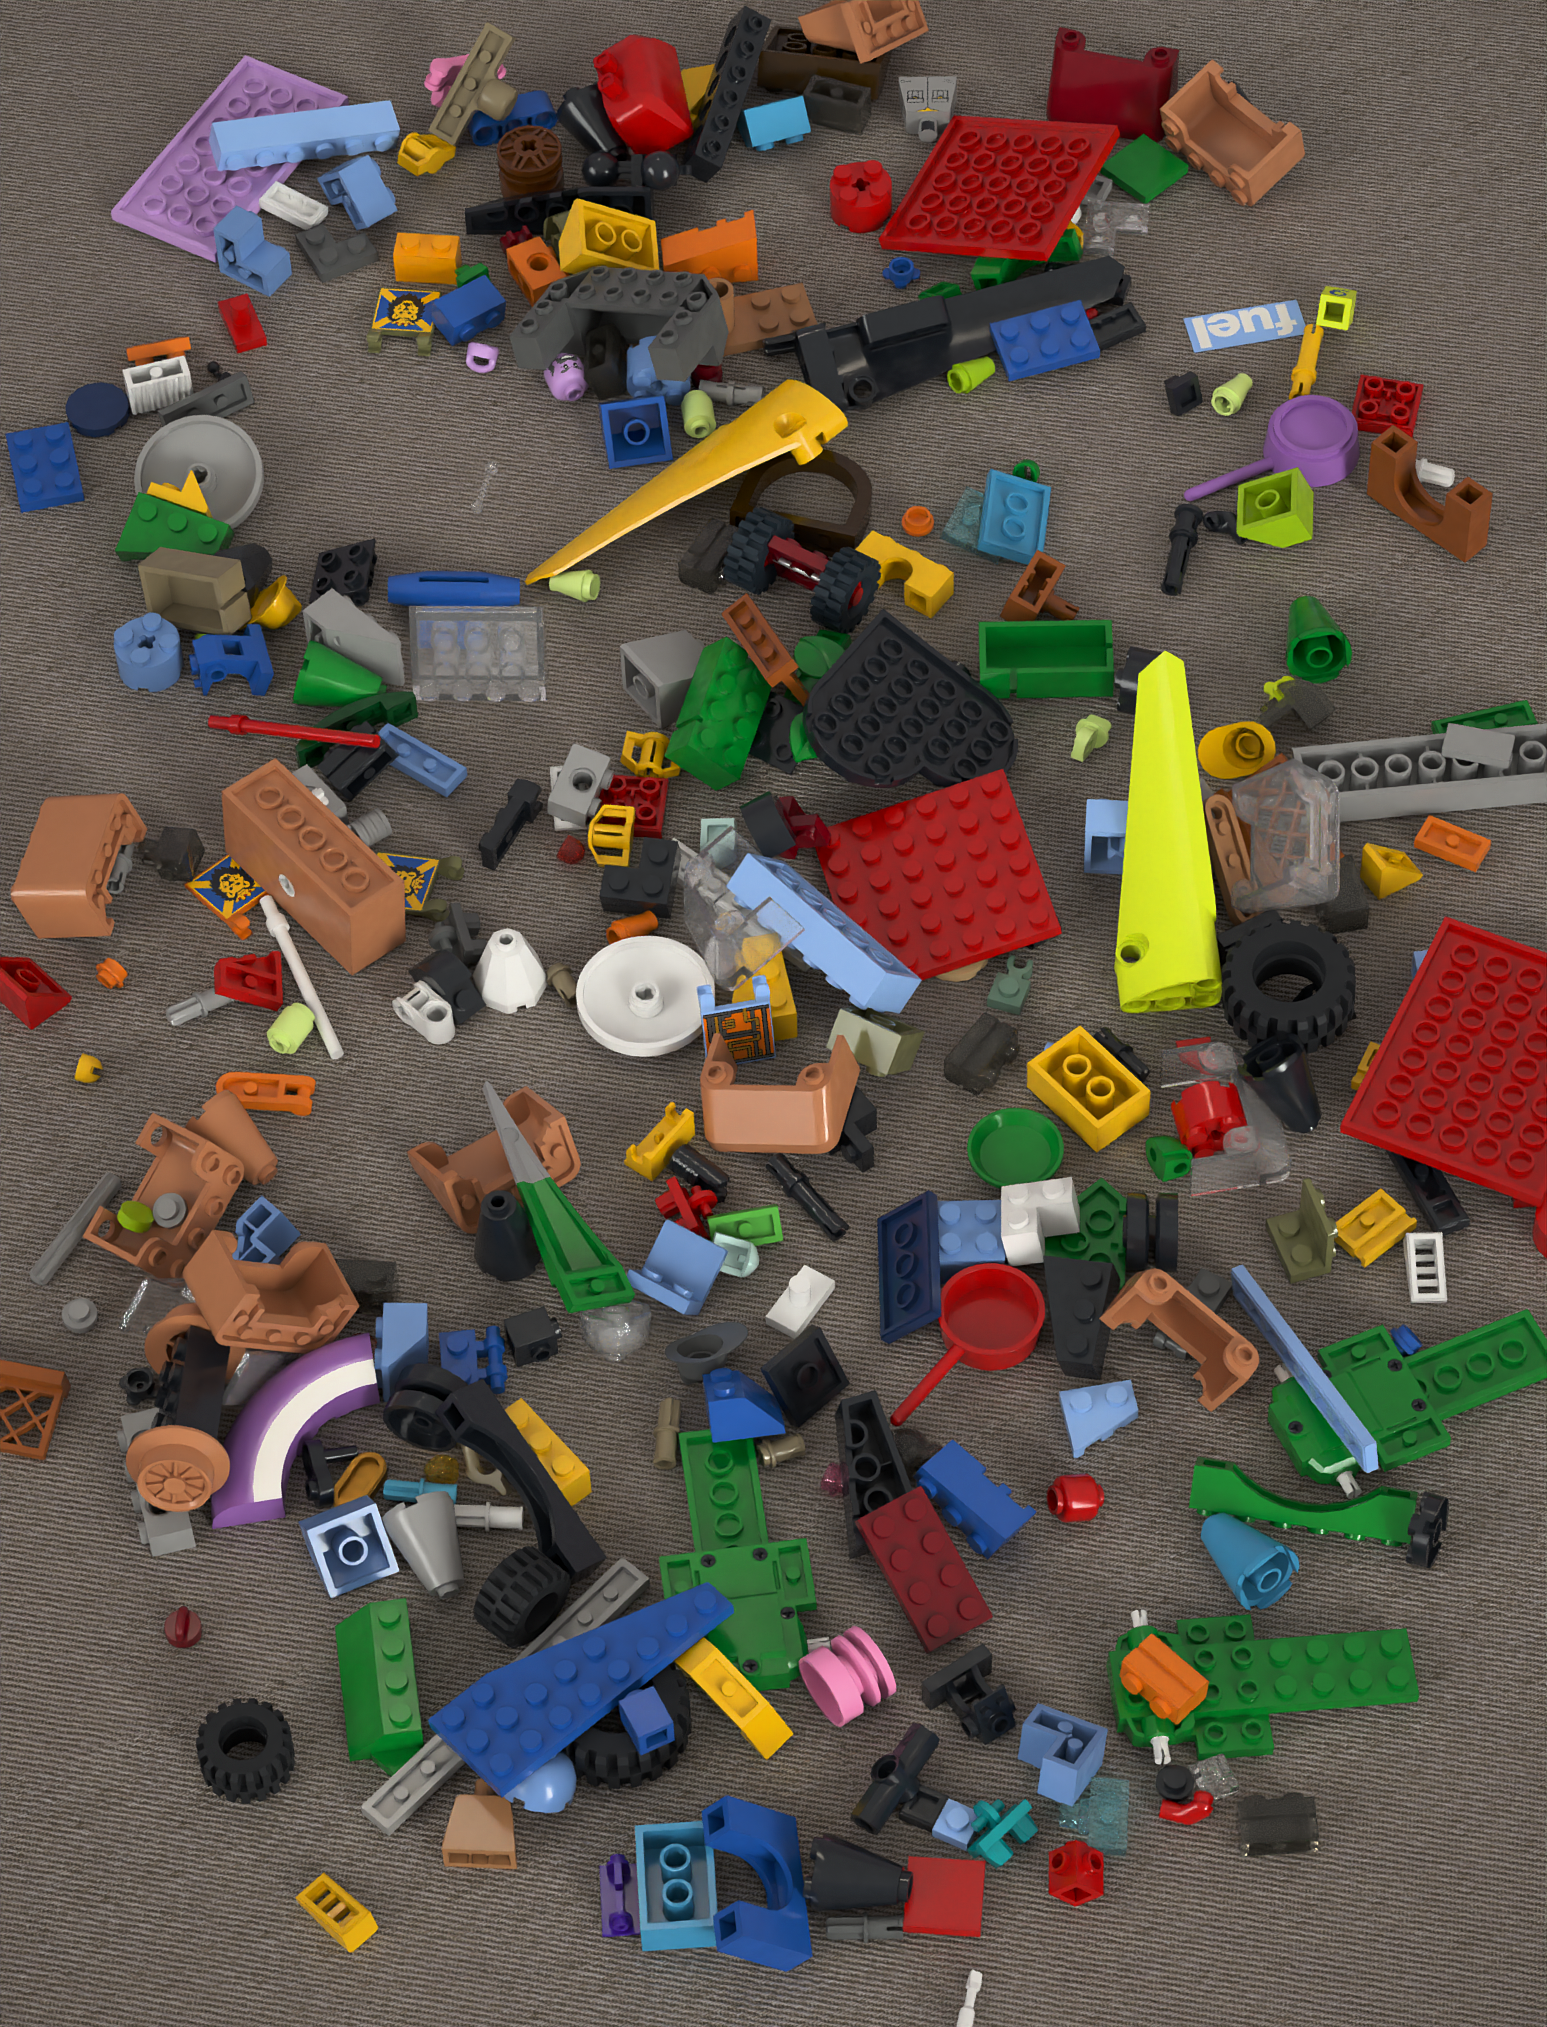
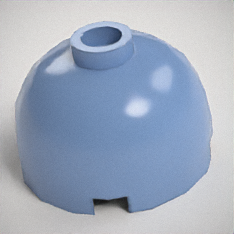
M560 1751L508 1792L504 1798L513 1803L514 1797L525 1801L523 1808L530 1811L553 1813L564 1810L567 1802L569 1805L572 1803L576 1789V1774L573 1762L563 1751Z

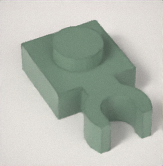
M1011 955L1007 959V974L998 972L987 997V1007L1020 1015L1031 989V981L1028 979L1033 973V961L1028 960L1026 966L1019 969L1015 967V956Z

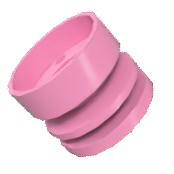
M857 1626L846 1630L843 1633L844 1637L838 1635L831 1640L832 1652L828 1648L821 1646L798 1661L799 1671L809 1694L826 1718L838 1727H842L864 1712L862 1701L874 1707L881 1702V1698L886 1699L896 1692V1682L885 1657L871 1637Z

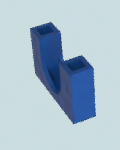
M728 1795L702 1810L705 1846L734 1854L748 1862L759 1875L767 1895V1909L738 1900L713 1915L717 1951L785 1972L813 1957L806 1899L803 1898L804 1882L796 1817Z

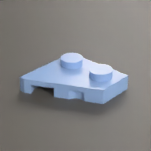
M1131 1380L1059 1391V1401L1073 1458L1082 1456L1085 1448L1097 1440L1103 1442L1112 1436L1117 1428L1125 1427L1138 1418V1407Z

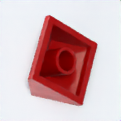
M0 957V1002L31 1031L70 1003L72 996L30 957Z

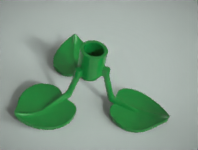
M805 636L800 638L794 650L793 658L799 666L797 669L802 674L813 679H821L845 650L828 638ZM802 712L793 719L789 732L790 747L796 763L818 758L806 737Z

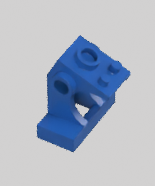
M247 624L243 636L206 634L199 639L192 640L194 654L188 655L192 676L198 674L199 679L193 680L195 688H202L203 696H207L213 682L222 681L226 678L227 674L233 673L241 674L247 679L252 695L265 696L274 671L260 624Z

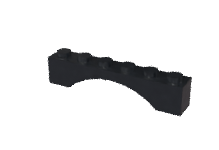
M483 1379L452 1392L435 1411L456 1442L474 1450L490 1461L505 1475L517 1490L529 1511L535 1527L538 1550L570 1575L571 1585L589 1577L607 1557L519 1432L515 1423L501 1406L494 1393Z

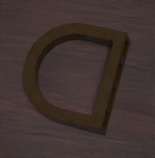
M823 449L817 457L803 465H799L791 452L788 451L751 468L747 473L730 509L729 536H733L734 532H738L740 522L746 520V515L749 512H753L763 491L774 481L793 473L817 472L834 477L851 491L855 503L845 525L773 510L770 511L791 520L792 524H794L792 532L795 533L793 540L798 542L803 549L812 553L813 551H819L827 557L833 558V555L836 552L839 553L841 548L850 547L855 550L861 544L871 515L872 486L865 471L850 458L837 452Z

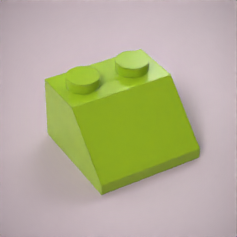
M1298 467L1238 485L1236 532L1240 537L1280 548L1313 539L1314 492Z

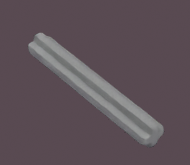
M110 1172L103 1175L29 1271L30 1279L41 1286L48 1283L81 1240L99 1206L105 1208L121 1188V1179L117 1175Z

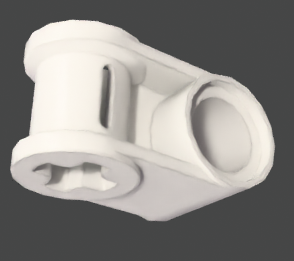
M419 980L414 984V989L403 998L397 997L392 1001L393 1008L400 1019L406 1024L411 1025L429 1042L440 1045L451 1041L454 1037L455 1026L451 1005L436 994L424 981Z

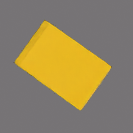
M1366 843L1363 847L1360 878L1378 900L1420 880L1423 876L1405 852Z

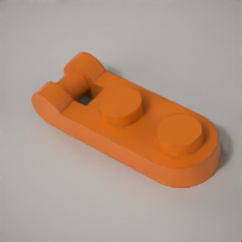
M228 1072L218 1079L216 1093L229 1090L238 1097L245 1109L289 1111L298 1116H307L312 1110L313 1102L310 1099V1095L314 1094L316 1081L312 1077L304 1075ZM287 1091H294L297 1094L287 1095Z

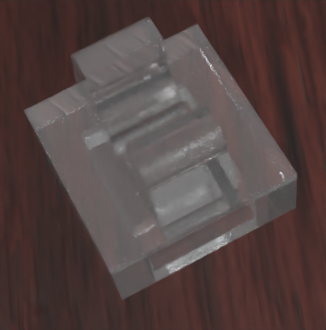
M1224 1753L1188 1766V1770L1194 1778L1196 1791L1209 1792L1213 1795L1214 1800L1238 1792L1239 1784Z

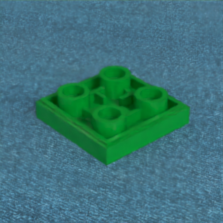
M1142 134L1104 162L1100 173L1111 179L1112 182L1143 204H1147L1188 173V164L1145 134Z

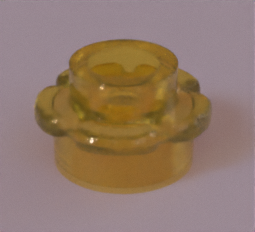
M445 1454L434 1456L424 1467L426 1480L439 1484H454L459 1477V1462L456 1458H451Z

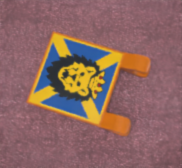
M228 854L185 884V888L224 921L242 940L252 935V931L248 928L250 921L243 914L260 903L259 901L262 897L269 895Z

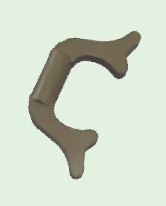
M462 1445L466 1474L472 1482L491 1485L501 1495L512 1493V1489L503 1473L498 1469L491 1474L486 1473L480 1466L478 1453Z

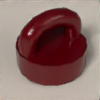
M181 1606L179 1610L171 1613L166 1618L164 1632L168 1642L174 1647L189 1648L200 1640L202 1625L197 1614L188 1610L186 1606Z

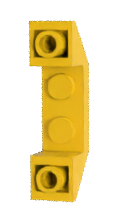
M705 1637L674 1660L677 1668L682 1670V1673L687 1678L690 1677L741 1730L740 1734L766 1761L794 1734L770 1703Z

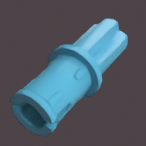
M421 1478L420 1482L386 1480L383 1497L386 1500L417 1503L416 1496L435 1491H446L451 1496L454 1505H456L457 1484L425 1482V1478Z

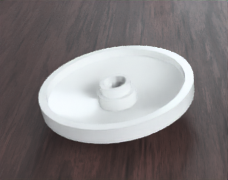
M658 936L626 938L606 946L596 953L585 965L579 976L576 988L577 1010L587 1032L606 1048L630 1056H659L686 1046L702 1033L697 987L710 985L715 1001L714 979L705 961L694 950L678 941Z

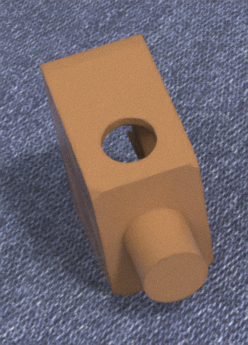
M482 1778L475 1782L474 1795L460 1794L455 1798L442 1842L444 1866L517 1869L511 1802L506 1800L504 1796L502 1798L497 1796V1793Z

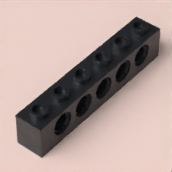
M744 6L729 21L693 127L694 133L689 139L681 165H691V176L705 183L723 166L771 23V19L747 6Z

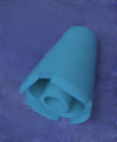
M1227 1513L1212 1515L1203 1523L1200 1535L1201 1540L1235 1598L1246 1610H1251V1606H1257L1260 1610L1267 1608L1277 1602L1290 1589L1293 1583L1289 1578L1293 1570L1298 1573L1299 1558L1289 1547Z

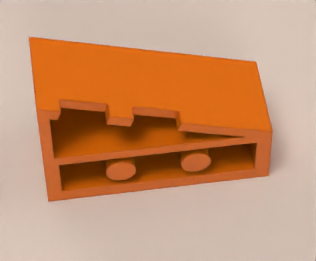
M754 210L744 212L745 217L727 222L726 218L716 221L717 226L699 231L697 227L662 238L663 271L705 274L708 280L723 278L730 283L758 281L757 236Z

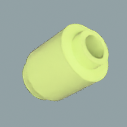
M701 390L688 392L681 403L684 430L691 437H706L713 433L716 428L712 399L706 392Z
M293 1003L291 1006L285 1007L267 1031L270 1046L282 1054L295 1053L313 1029V1022L315 1020L313 1012L301 1003Z

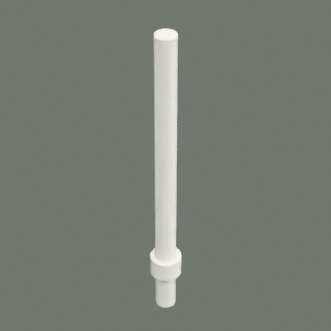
M266 895L259 901L267 917L266 926L271 936L276 937L307 1007L315 1016L314 1022L332 1059H339L344 1055L343 1049L289 935L290 926L284 914L279 913L272 896Z

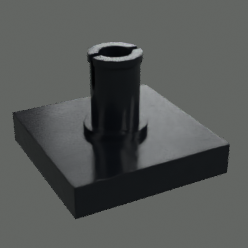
M812 1324L760 1368L788 1422L797 1428L803 1425L850 1384L821 1328Z

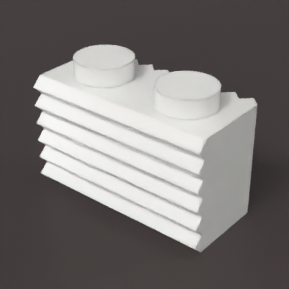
M185 355L122 370L126 394L132 414L137 415L138 412L143 414L144 412L155 411L157 408L162 409L194 394Z

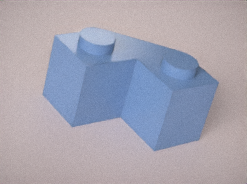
M261 1195L236 1222L235 1233L238 1235L237 1251L232 1254L234 1260L280 1265L282 1261L279 1256L301 1234L279 1209Z

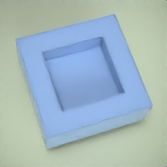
M948 1798L932 1829V1837L966 1851L977 1833L971 1827V1823L978 1817L972 1808Z

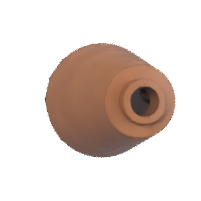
M229 1090L216 1094L201 1107L205 1112L197 1120L192 1116L185 1129L209 1140L238 1158L243 1163V1179L252 1185H257L260 1182L263 1185L268 1183L278 1171L276 1168L278 1159L238 1097Z

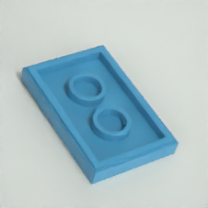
M990 469L986 478L977 550L1028 565L1037 550L1044 551L1051 487Z

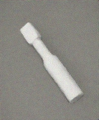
M971 1970L966 1983L967 1994L965 2003L959 2011L956 2027H972L975 2016L973 2007L982 1981V1973Z

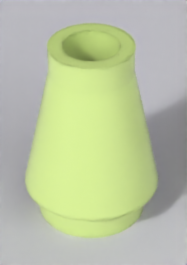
M1240 373L1232 380L1216 388L1213 391L1211 400L1213 408L1224 416L1237 413L1248 391L1253 386L1252 379L1247 374Z
M591 570L561 572L556 576L550 577L549 588L551 591H557L587 602L597 598L600 590V577L598 574H593Z

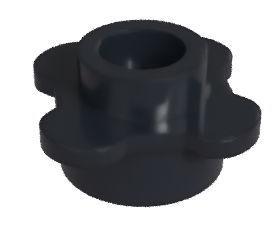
M134 1368L121 1377L119 1385L127 1393L126 1401L128 1404L136 1406L149 1397L156 1398L160 1386L154 1383V1373L151 1369ZM143 1385V1388H137V1386Z

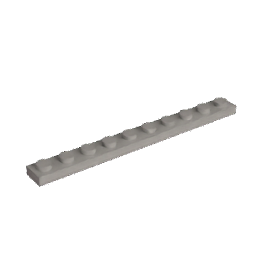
M621 1557L511 1663L614 1621L650 1586L649 1577L625 1558ZM436 1734L361 1806L362 1814L390 1836L466 1762Z

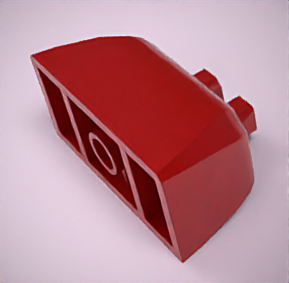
M633 34L603 50L600 55L593 59L594 68L597 70L599 78L597 82L598 88L602 93L604 107L609 120L620 137L635 154H650L658 150L666 151L692 136L694 130L678 56L674 46L656 38Z

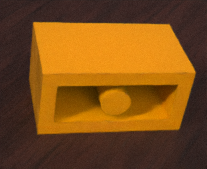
M397 232L393 252L396 281L457 285L456 277L458 275L455 273V270L461 267L462 264L459 236Z

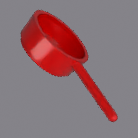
M998 1263L977 1264L965 1268L952 1276L941 1290V1317L938 1318L942 1339L948 1351L891 1414L890 1423L895 1427L901 1426L958 1361L975 1369L996 1371L1013 1367L1025 1360L1038 1344L1045 1317V1301L1038 1285L1024 1272Z

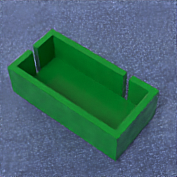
M1112 620L979 622V683L997 699L1010 698V693H1016V698L1113 697L1114 658Z
M727 636L703 648L675 725L678 730L672 733L665 753L666 758L715 791L740 779L772 688L753 660L747 658L748 653L746 650Z

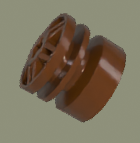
M527 125L512 129L499 140L497 146L499 183L504 198L564 188L562 146L559 138L551 130L541 126Z

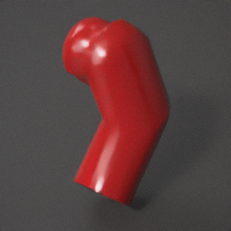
M1198 1790L1194 1793L1193 1801L1185 1805L1163 1799L1159 1818L1186 1825L1195 1824L1211 1815L1214 1797L1209 1792Z

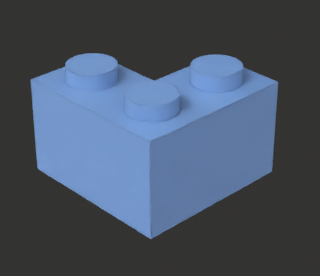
M369 155L346 161L317 178L331 206L342 203L356 230L368 228L397 211L394 204L396 202L394 194L388 187H385L380 177V168Z
M236 205L213 228L221 273L268 297L292 275L289 252L281 246H276L264 240L261 217L254 212L247 211Z
M1038 1703L1023 1723L1018 1753L1019 1760L1041 1768L1037 1793L1056 1802L1073 1806L1102 1766L1108 1729Z

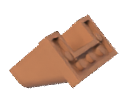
M832 0L798 17L803 33L808 41L855 52L860 64L870 61L929 31L919 0Z

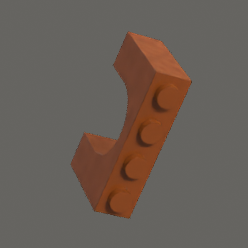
M1392 425L1371 442L1367 495L1466 563L1487 545L1493 493L1467 476L1446 494L1445 506L1437 502L1424 489L1416 473L1418 442Z

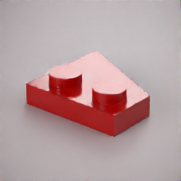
M271 951L268 956L258 958L255 954L244 955L242 958L228 957L219 959L214 966L215 994L278 1011L283 1004L281 952Z

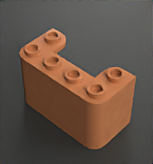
M1211 60L1160 108L1161 125L1166 134L1165 142L1174 152L1180 151L1196 170L1202 169L1209 174L1210 180L1217 187H1225L1230 191L1231 196L1239 205L1244 206L1246 204L1251 207L1305 156L1302 133L1291 122L1286 125L1282 121H1279L1277 124L1239 95L1236 85L1232 81L1228 84L1221 78L1220 74L1224 72L1223 68L1214 60Z
M125 794L51 796L46 798L41 805L40 814L35 828L31 832L30 842L21 860L17 878L11 887L13 903L16 904L38 939L111 935L115 922L112 918H107L105 904H111L113 899L106 889L120 846L132 845V842H143L147 827Z
M212 1230L183 1271V1278L216 1342L223 1346L306 1354L322 1345L333 1342L360 1307L326 1243L299 1242L291 1248L280 1265L234 1260L232 1254L237 1248L235 1236L228 1231Z

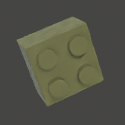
M856 1006L846 1007L839 1010L826 1048L833 1050L837 1035H844L856 1061L866 1065L865 1070L868 1073L878 1077H885L889 1074L897 1075L899 1072L911 1070L925 1031L887 1014L877 1012L872 1008L862 1010Z

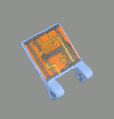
M765 975L752 977L755 1000L715 1006L711 986L702 985L697 987L705 1057H707L714 1033H721L736 1064L776 1058L770 1007V989Z

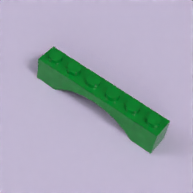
M1198 1456L1194 1466L1189 1508L1197 1509L1196 1512L1204 1516L1227 1513L1233 1515L1234 1518L1241 1522L1251 1523L1255 1522V1519L1270 1521V1525L1277 1528L1288 1529L1292 1528V1525L1307 1527V1531L1314 1534L1325 1535L1329 1531L1344 1533L1343 1536L1347 1539L1362 1541L1366 1537L1381 1539L1380 1542L1384 1545L1399 1547L1403 1543L1410 1544L1411 1536L1408 1535V1528L1411 1517L1416 1510L1418 1492L1380 1486L1366 1495L1344 1502L1328 1504L1304 1503L1284 1498L1263 1488L1248 1477L1235 1462Z

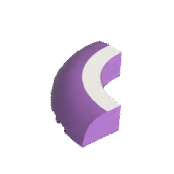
M369 1332L333 1341L300 1356L267 1380L249 1399L236 1417L223 1443V1447L230 1459V1472L224 1485L211 1495L213 1529L286 1517L285 1496L290 1469L296 1456H299L302 1452L303 1441H310L319 1432L318 1428L333 1417L337 1419L353 1410L380 1403Z

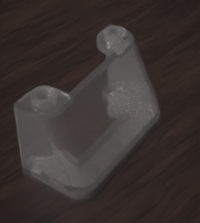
M1293 758L1232 785V805L1236 816L1251 825L1250 880L1241 879L1233 884L1231 907L1248 914L1324 904L1336 899L1340 890V796L1334 781Z

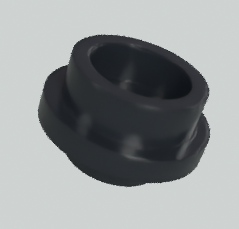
M1168 1765L1159 1771L1156 1777V1789L1165 1800L1181 1802L1191 1795L1194 1788V1778L1187 1768L1180 1765Z

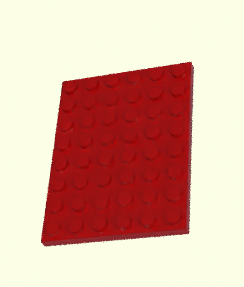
M1445 916L1341 1122L1340 1132L1540 1207L1547 1194V953Z

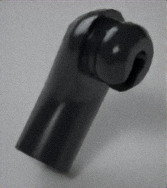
M1211 511L1204 515L1203 525L1208 530L1229 533L1238 545L1248 540L1237 534V516L1233 512Z

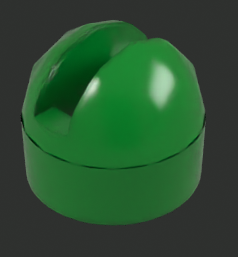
M1025 459L1018 462L1013 469L1012 475L1036 482L1040 476V468L1035 461ZM1027 466L1031 468V479L1026 478Z

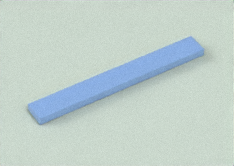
M1244 1265L1232 1268V1288L1236 1300L1366 1473L1379 1469L1376 1441Z

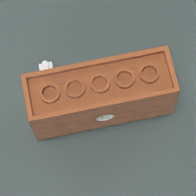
M275 758L221 791L225 852L352 976L406 942L404 880L326 807L329 801L324 796V791L321 788L310 791Z

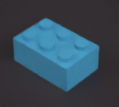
M703 1822L635 1825L642 1951L716 1946L713 1915L718 1913L714 1848L705 1846Z

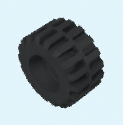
M525 1546L522 1549H518L505 1558L486 1579L474 1605V1618L512 1649L521 1648L541 1635L557 1617L570 1590V1575L537 1548Z
M241 1698L233 1699V1705L227 1706L225 1702L218 1706V1713L215 1714L211 1711L206 1716L207 1724L201 1723L198 1729L199 1737L196 1738L197 1755L204 1781L208 1787L212 1786L213 1793L219 1797L225 1793L226 1800L235 1803L237 1798H241L242 1804H251V1798L258 1797L259 1802L266 1800L267 1793L271 1792L275 1795L280 1791L279 1783L287 1784L290 1779L289 1771H294L295 1751L289 1724L287 1721H284V1716L279 1709L273 1711L272 1704L266 1701L262 1705H258V1700L255 1698H249L248 1703H242ZM253 1741L265 1746L260 1754L251 1759L235 1760L226 1756L231 1748L242 1742Z

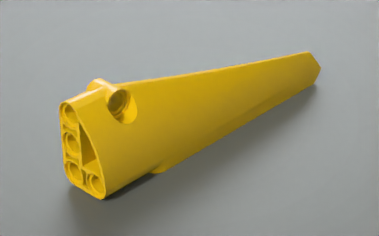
M787 379L734 421L722 425L538 566L528 574L524 582L526 585H529L539 579L556 576L617 538L676 505L785 452L790 451L799 465L811 461L823 451L821 444H826L848 427L845 415L833 402L811 386L797 380Z

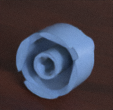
M656 336L640 339L639 345L634 348L631 345L627 350L626 387L629 394L634 398L662 394L667 404L672 406L681 405L684 396L690 390V376L685 382L658 380L656 378L648 346Z
M150 612L143 617L127 622L114 632V651L118 672L125 685L137 691V687L148 688V692H158L169 688L178 681L181 676L180 671L184 667L180 636L172 623L161 618L158 613Z

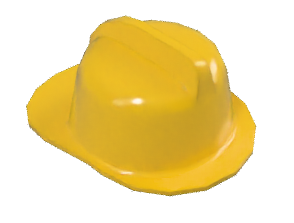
M285 575L280 576L272 585L260 592L254 607L250 609L252 619L238 630L254 622L275 630L290 623L301 612V603L285 585L287 581Z
M1254 721L1237 722L1210 730L1201 739L1198 747V759L1203 769L1211 776L1220 779H1233L1253 774L1274 759L1276 754L1273 735L1263 725Z

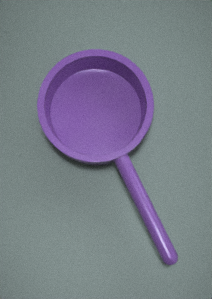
M1304 395L1290 399L1281 404L1271 415L1263 444L1264 459L1187 489L1184 493V498L1187 501H1194L1268 470H1272L1276 474L1296 467L1299 468L1310 487L1334 484L1348 476L1358 463L1360 449L1356 419L1349 409L1329 397Z

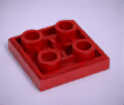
M1360 374L1352 408V414L1356 419L1358 430L1382 434L1394 425L1413 438L1424 384Z
M614 775L608 790L602 788L598 799L602 800L600 809L604 804L635 807L634 837L662 839L669 779ZM603 816L598 824L625 826L626 818Z
M908 1856L907 1871L913 1872V1886L909 1902H905L903 1932L981 1937L986 1861Z

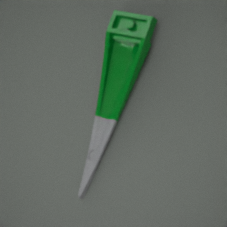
M486 1081L482 1089L550 1283L552 1287L557 1288L567 1312L574 1313L630 1303L635 1293L622 1265L590 1229L559 1189L519 1131L492 1085Z

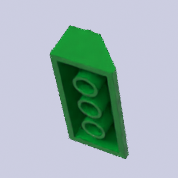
M406 1598L368 1603L335 1626L350 1762L372 1759L371 1754L374 1752L417 1746L421 1749L424 1746Z

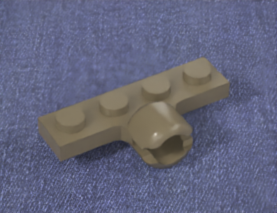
M486 22L428 129L429 132L449 144L457 146L477 111H481L498 121L504 120L511 113L516 104L518 92L514 87L500 80L497 74L516 39L515 37Z

